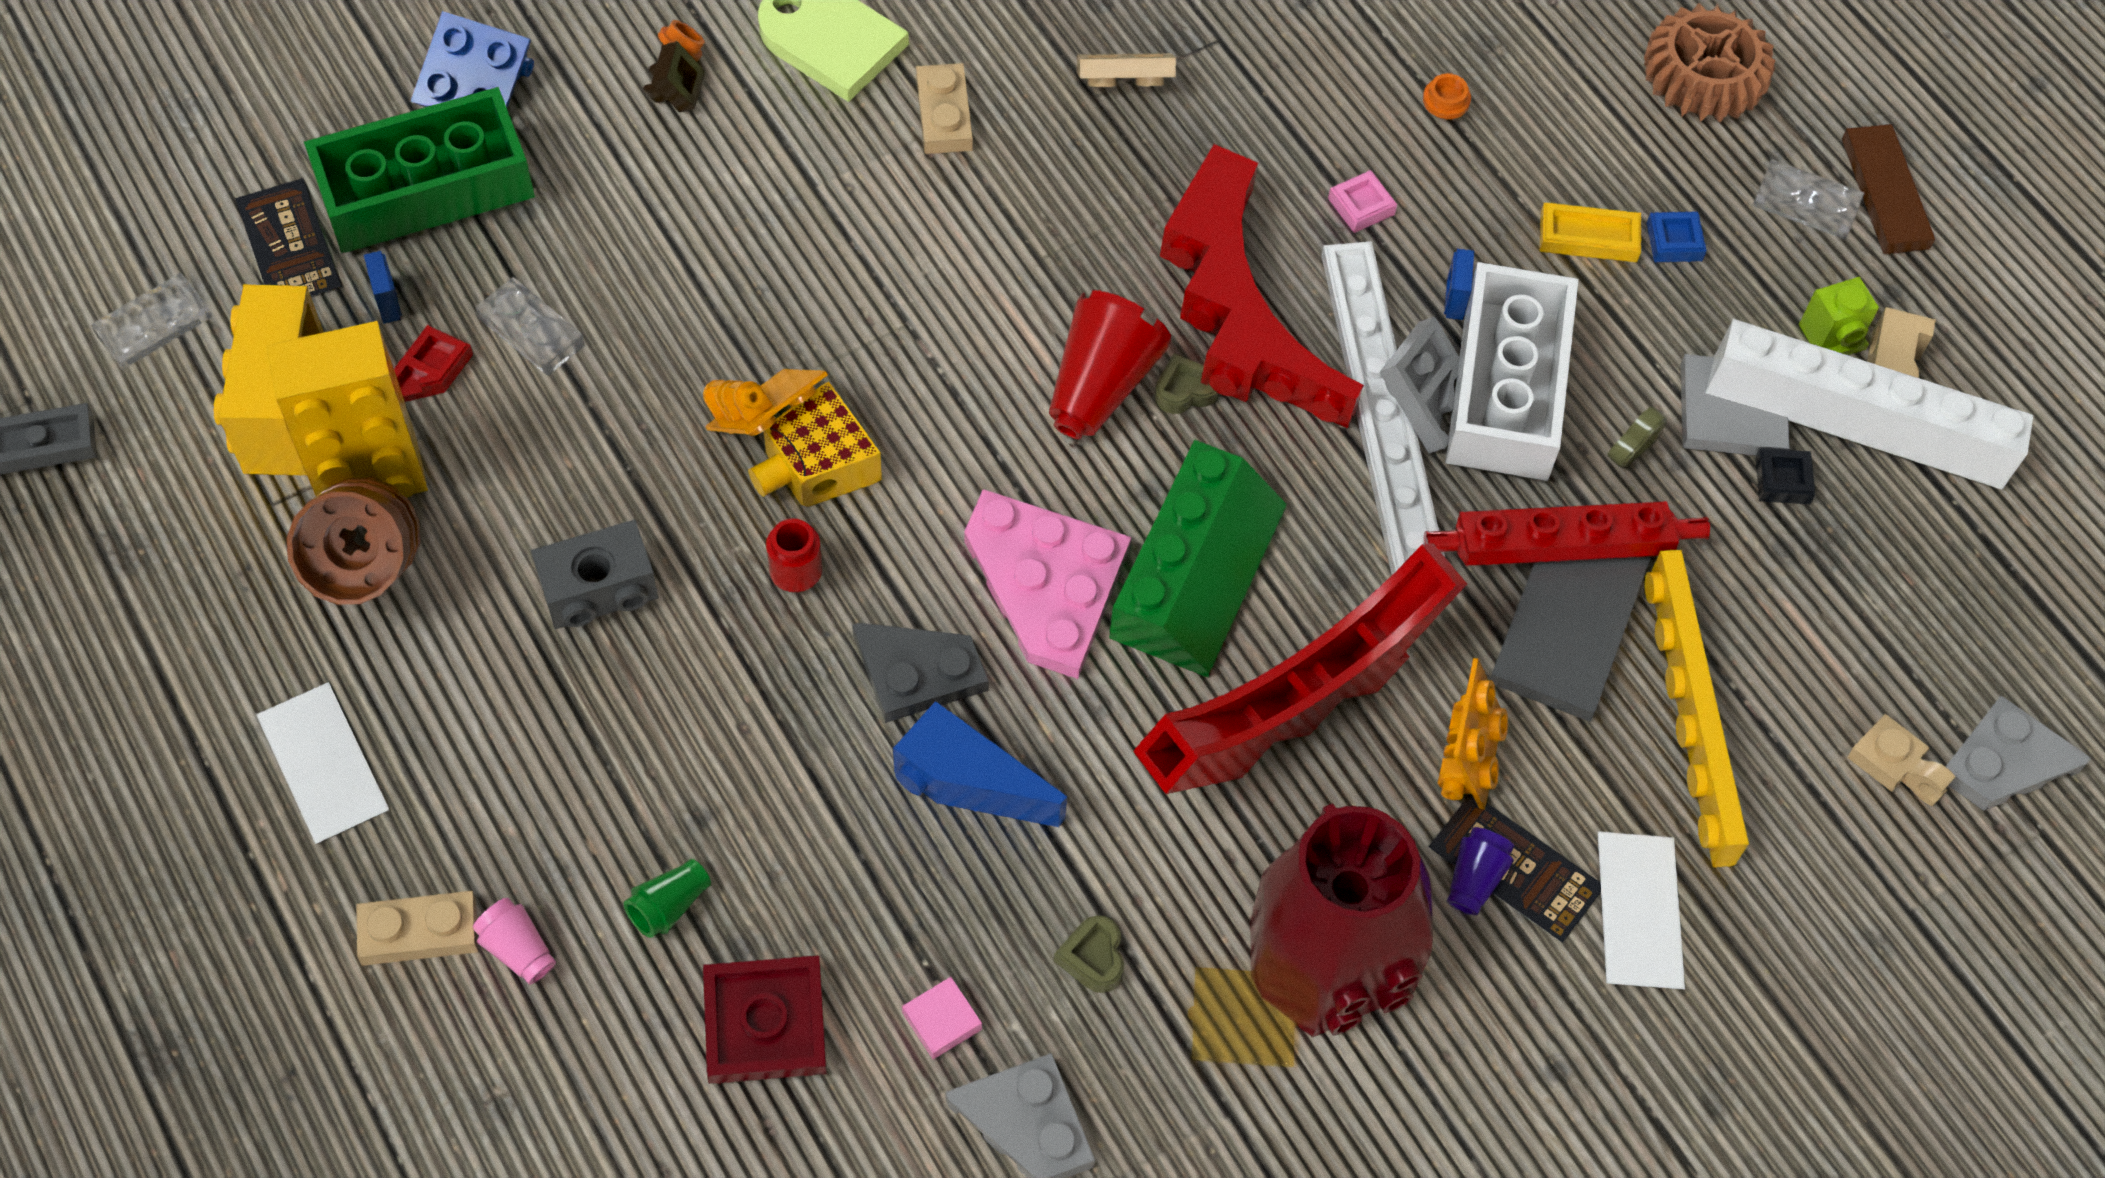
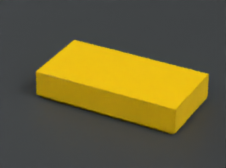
M1544 202L1540 213L1539 252L1638 262L1641 254V213Z

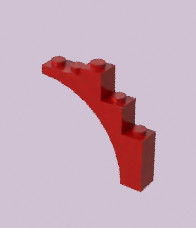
M1213 144L1165 225L1160 251L1161 258L1170 261L1179 268L1195 272L1185 289L1180 319L1190 323L1200 331L1211 332L1217 335L1206 354L1200 383L1205 385L1209 383L1215 392L1224 396H1232L1246 403L1254 388L1265 392L1274 400L1288 402L1313 413L1322 421L1334 422L1348 429L1356 413L1364 385L1329 367L1295 340L1272 314L1255 285L1244 251L1242 217L1253 191L1258 162Z
M1433 543L1422 544L1390 578L1324 634L1285 661L1232 691L1194 707L1165 714L1133 750L1134 754L1165 794L1243 778L1274 742L1311 735L1343 699L1377 693L1409 659L1410 656L1406 650L1468 583Z

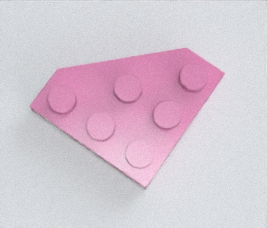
M983 489L964 531V542L972 558H976L987 579L986 584L1004 619H1008L1018 638V645L1026 661L1078 679L1130 550L1132 537Z

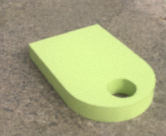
M762 0L758 10L759 32L764 45L773 54L848 102L909 45L908 31L858 0ZM783 5H794L799 8L796 12L789 14L777 11Z

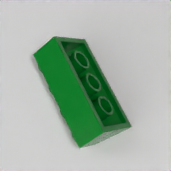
M1194 439L1112 608L1109 639L1209 678L1287 506L1284 500L1244 458Z

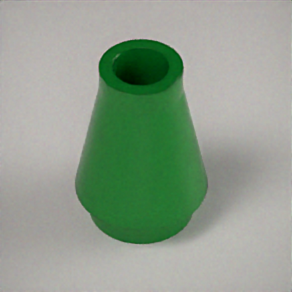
M689 859L681 866L631 889V896L624 901L626 914L633 925L646 937L652 938L658 933L667 934L699 895L711 886L710 877L699 862Z

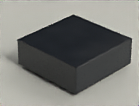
M1760 448L1755 457L1759 501L1811 505L1816 496L1811 451Z

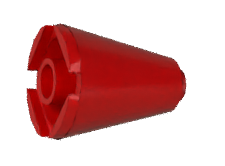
M1092 290L1089 298H1087L1085 292L1082 293L1075 305L1049 408V414L1055 420L1054 427L1060 433L1073 439H1081L1083 435H1095L1167 351L1171 343V333L1165 324L1157 318L1154 326L1141 318L1144 311L1143 307L1119 295L1101 290Z

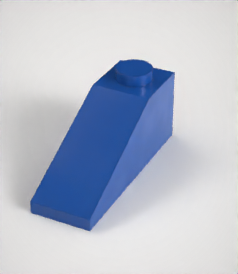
M936 701L893 747L895 776L899 783L914 795L920 796L923 793L937 804L1059 827L1065 820L1067 796Z

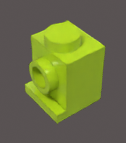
M1859 276L1815 290L1799 322V326L1809 343L1845 355H1851L1867 349L1869 343L1865 336L1879 306Z

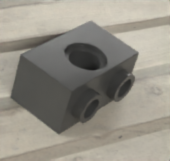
M635 519L531 550L554 629L565 626H583L593 621L595 617L618 610L633 611L641 608L648 601L659 598L654 573ZM593 576H607L599 582H587Z

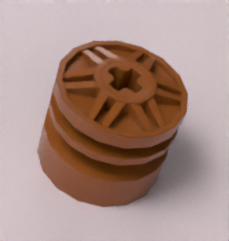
M373 477L348 478L328 487L321 494L311 499L293 518L286 538L288 562L298 582L315 597L336 605L362 604L381 596L414 562L421 543L420 520L410 500L395 486ZM359 525L367 530L364 537L366 542L362 546L354 541L357 534L354 529Z

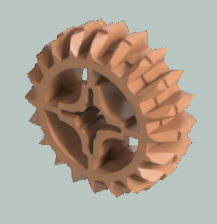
M1699 3L1692 11L1680 7L1674 16L1666 15L1660 26H1657L1650 36L1644 55V66H1646L1645 80L1653 83V95H1665V107L1672 105L1681 107L1682 116L1690 111L1698 114L1700 122L1708 115H1712L1719 123L1727 114L1738 119L1745 110L1752 111L1769 89L1775 70L1774 64L1776 60L1772 58L1774 45L1765 42V30H1753V18L1742 21L1737 18L1736 10L1730 14L1720 11L1718 4L1711 11L1705 10Z

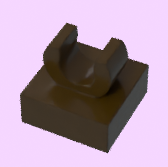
M678 41L662 45L658 61L652 64L648 70L653 75L652 84L644 85L643 91L655 103L668 100L679 113L695 109L705 71Z

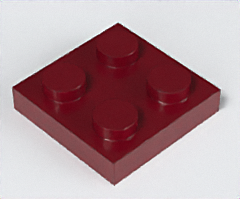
M819 955L703 965L706 1065L709 1084L827 1074Z

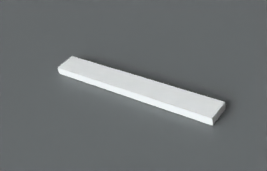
M1372 241L1324 245L1321 257L1347 375L1364 385L1356 415L1390 570L1393 575L1424 544V532L1439 531L1417 434L1397 400L1388 392L1385 381L1380 374L1382 368L1396 352L1397 347Z

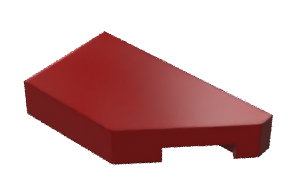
M427 325L394 368L404 401L408 402L445 393L472 358L471 345Z

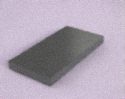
M1651 556L1535 562L1489 680H1492L1495 686L1591 722Z

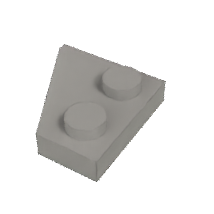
M1052 1053L945 1092L948 1107L955 1114L961 1113L983 1133V1139L1000 1154L1009 1156L1017 1164L1018 1170L1027 1178H1067L1094 1168V1156Z

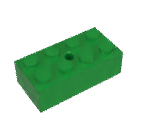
M499 87L304 141L341 254L535 198L527 160Z

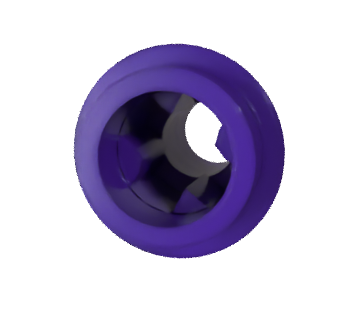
M1473 827L1469 837H1462L1449 890L1450 894L1446 902L1464 913L1477 916L1481 907L1484 906L1513 864L1514 860L1510 855L1514 844L1495 832L1480 827Z

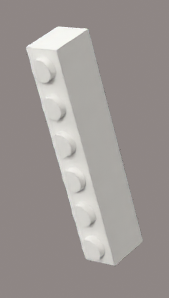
M1736 319L1732 320L1714 355L1705 391L1707 394L1788 417L1789 421L2001 490L2028 454L2033 421L2032 414Z

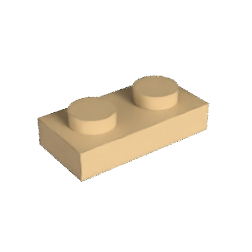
M1172 53L1077 55V75L1080 79H1088V86L1091 87L1116 86V78H1135V85L1162 86L1164 85V77H1176V57Z
M964 63L916 66L924 154L973 151Z
M473 891L356 904L357 958L361 966L478 952V934L472 928L477 920L476 897Z

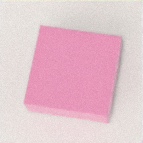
M1371 170L1330 188L1329 201L1353 233L1395 215L1397 203Z
M949 977L902 1006L903 1016L932 1060L982 1030V1022L952 977Z

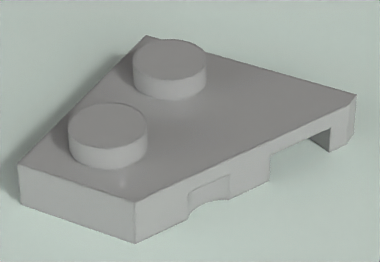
M1435 316L1418 322L1380 371L1388 392L1397 400L1428 453L1441 450L1448 445L1449 435L1441 430L1443 413L1453 410L1455 396L1454 380L1457 378L1460 359Z
M2000 696L1946 765V768L1955 775V779L1948 786L1985 811L2005 803L2015 794L2025 795L2042 788L2050 780L2068 773L2070 776L2080 773L2091 757L2009 700Z

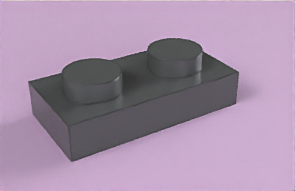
M88 403L0 418V475L97 457L94 415Z

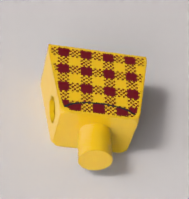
M829 381L818 387L815 394L809 399L791 407L776 418V422L764 431L766 454L769 459L748 469L750 479L762 497L787 485L799 503L806 507L870 486L882 480L881 452Z

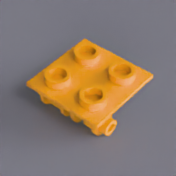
M782 369L762 385L753 381L712 380L704 388L703 399L715 419L708 423L705 428L707 431L727 432L729 434L758 435L776 422L774 415L788 404L790 407L799 405L813 396L816 392L814 385L828 376V374L823 370Z
M1473 658L1466 694L1462 695L1460 701L1453 705L1449 732L1446 738L1448 745L1444 748L1443 755L1445 758L1442 759L1437 784L1442 788L1441 795L1444 798L1461 800L1463 794H1472L1478 807L1485 810L1489 789H1495L1498 783L1499 764L1496 752L1498 741H1504L1507 736L1508 714L1505 708L1500 707L1496 698L1495 684L1492 680H1488L1479 658Z

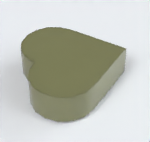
M1174 353L1157 381L1155 401L1163 411L1171 414H1180L1187 411L1192 405L1206 407L1213 404L1218 399L1219 393L1215 392L1209 383L1208 385L1200 383L1204 365Z
M1654 406L1649 407L1613 445L1607 456L1620 468L1628 467L1657 442L1667 424V418Z
M1096 915L1087 918L1054 953L1053 961L1086 988L1094 992L1106 993L1114 990L1119 986L1124 971V961L1122 955L1118 952L1121 939L1118 925L1106 916Z

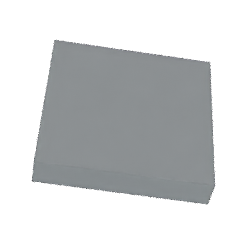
M1684 354L1680 364L1683 448L1757 455L1760 448L1790 449L1788 417L1705 393L1714 357Z

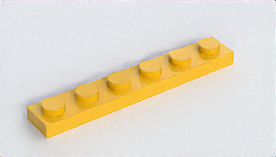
M1682 550L1660 551L1652 571L1646 573L1645 595L1649 604H1655L1658 618L1655 624L1656 645L1660 651H1665L1668 663L1665 674L1666 690L1670 699H1676L1679 713L1676 720L1677 740L1680 747H1686L1690 762L1687 769V786L1691 797L1698 798L1701 815L1698 820L1699 840L1703 848H1709L1713 868L1735 866L1749 845L1684 558Z

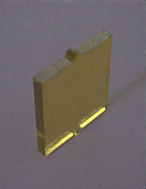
M1195 967L1194 1004L1187 1013L1188 1018L1193 1020L1191 1060L1293 1067L1294 1027H1297L1298 1023L1261 996L1251 976V971Z

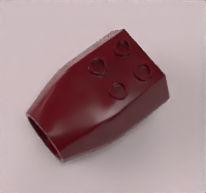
M1331 803L1322 808L1320 817L1309 826L1292 847L1283 852L1269 865L1261 876L1250 918L1251 981L1263 1001L1311 1037L1318 1036L1329 1030L1333 1036L1340 1035L1359 1025L1363 1020L1362 1016L1379 1008L1382 1009L1383 1013H1389L1403 1007L1414 998L1413 993L1419 980L1423 977L1422 973L1432 952L1433 945L1431 880L1416 843L1401 823L1387 813L1375 808L1364 806L1335 808L1334 804Z

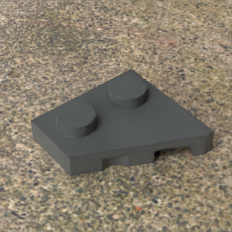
M867 623L852 625L854 640L885 723L928 710L935 701L940 705H944L986 692L989 689V680L971 635Z

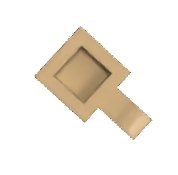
M1884 714L1858 741L1847 757L1891 792L1902 782L1923 802L1930 806H1934L1947 792L1946 788L1955 779V775L1942 764L1923 760L1930 747L1887 714Z

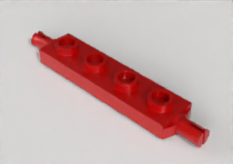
M1667 501L1459 512L1455 530L1425 531L1423 542L1424 544L1433 543L1440 552L1456 551L1466 566L1659 556L1660 551L1677 550L1679 540L1709 539L1710 522H1708V517L1677 519L1669 509Z

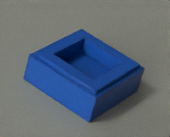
M1657 212L1649 214L1646 224L1654 263L1703 261L1707 251L1698 212Z
M1457 248L1456 252L1453 253L1446 281L1444 306L1446 318L1464 319L1472 291L1473 250Z
M381 251L365 254L364 259L383 324L401 320L402 312L385 253L382 254Z

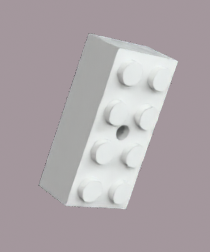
M1477 262L1472 280V291L1465 312L1446 464L1548 481L1561 445L1578 279Z

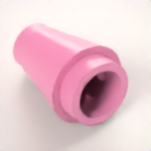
M508 897L499 900L489 907L472 926L473 930L479 935L477 943L517 975L523 977L529 985L543 978L556 964L522 904L515 906Z

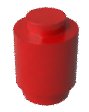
M790 518L779 522L771 530L766 540L770 577L774 584L784 591H806L812 588L822 575L823 568L819 535L812 526L800 519Z

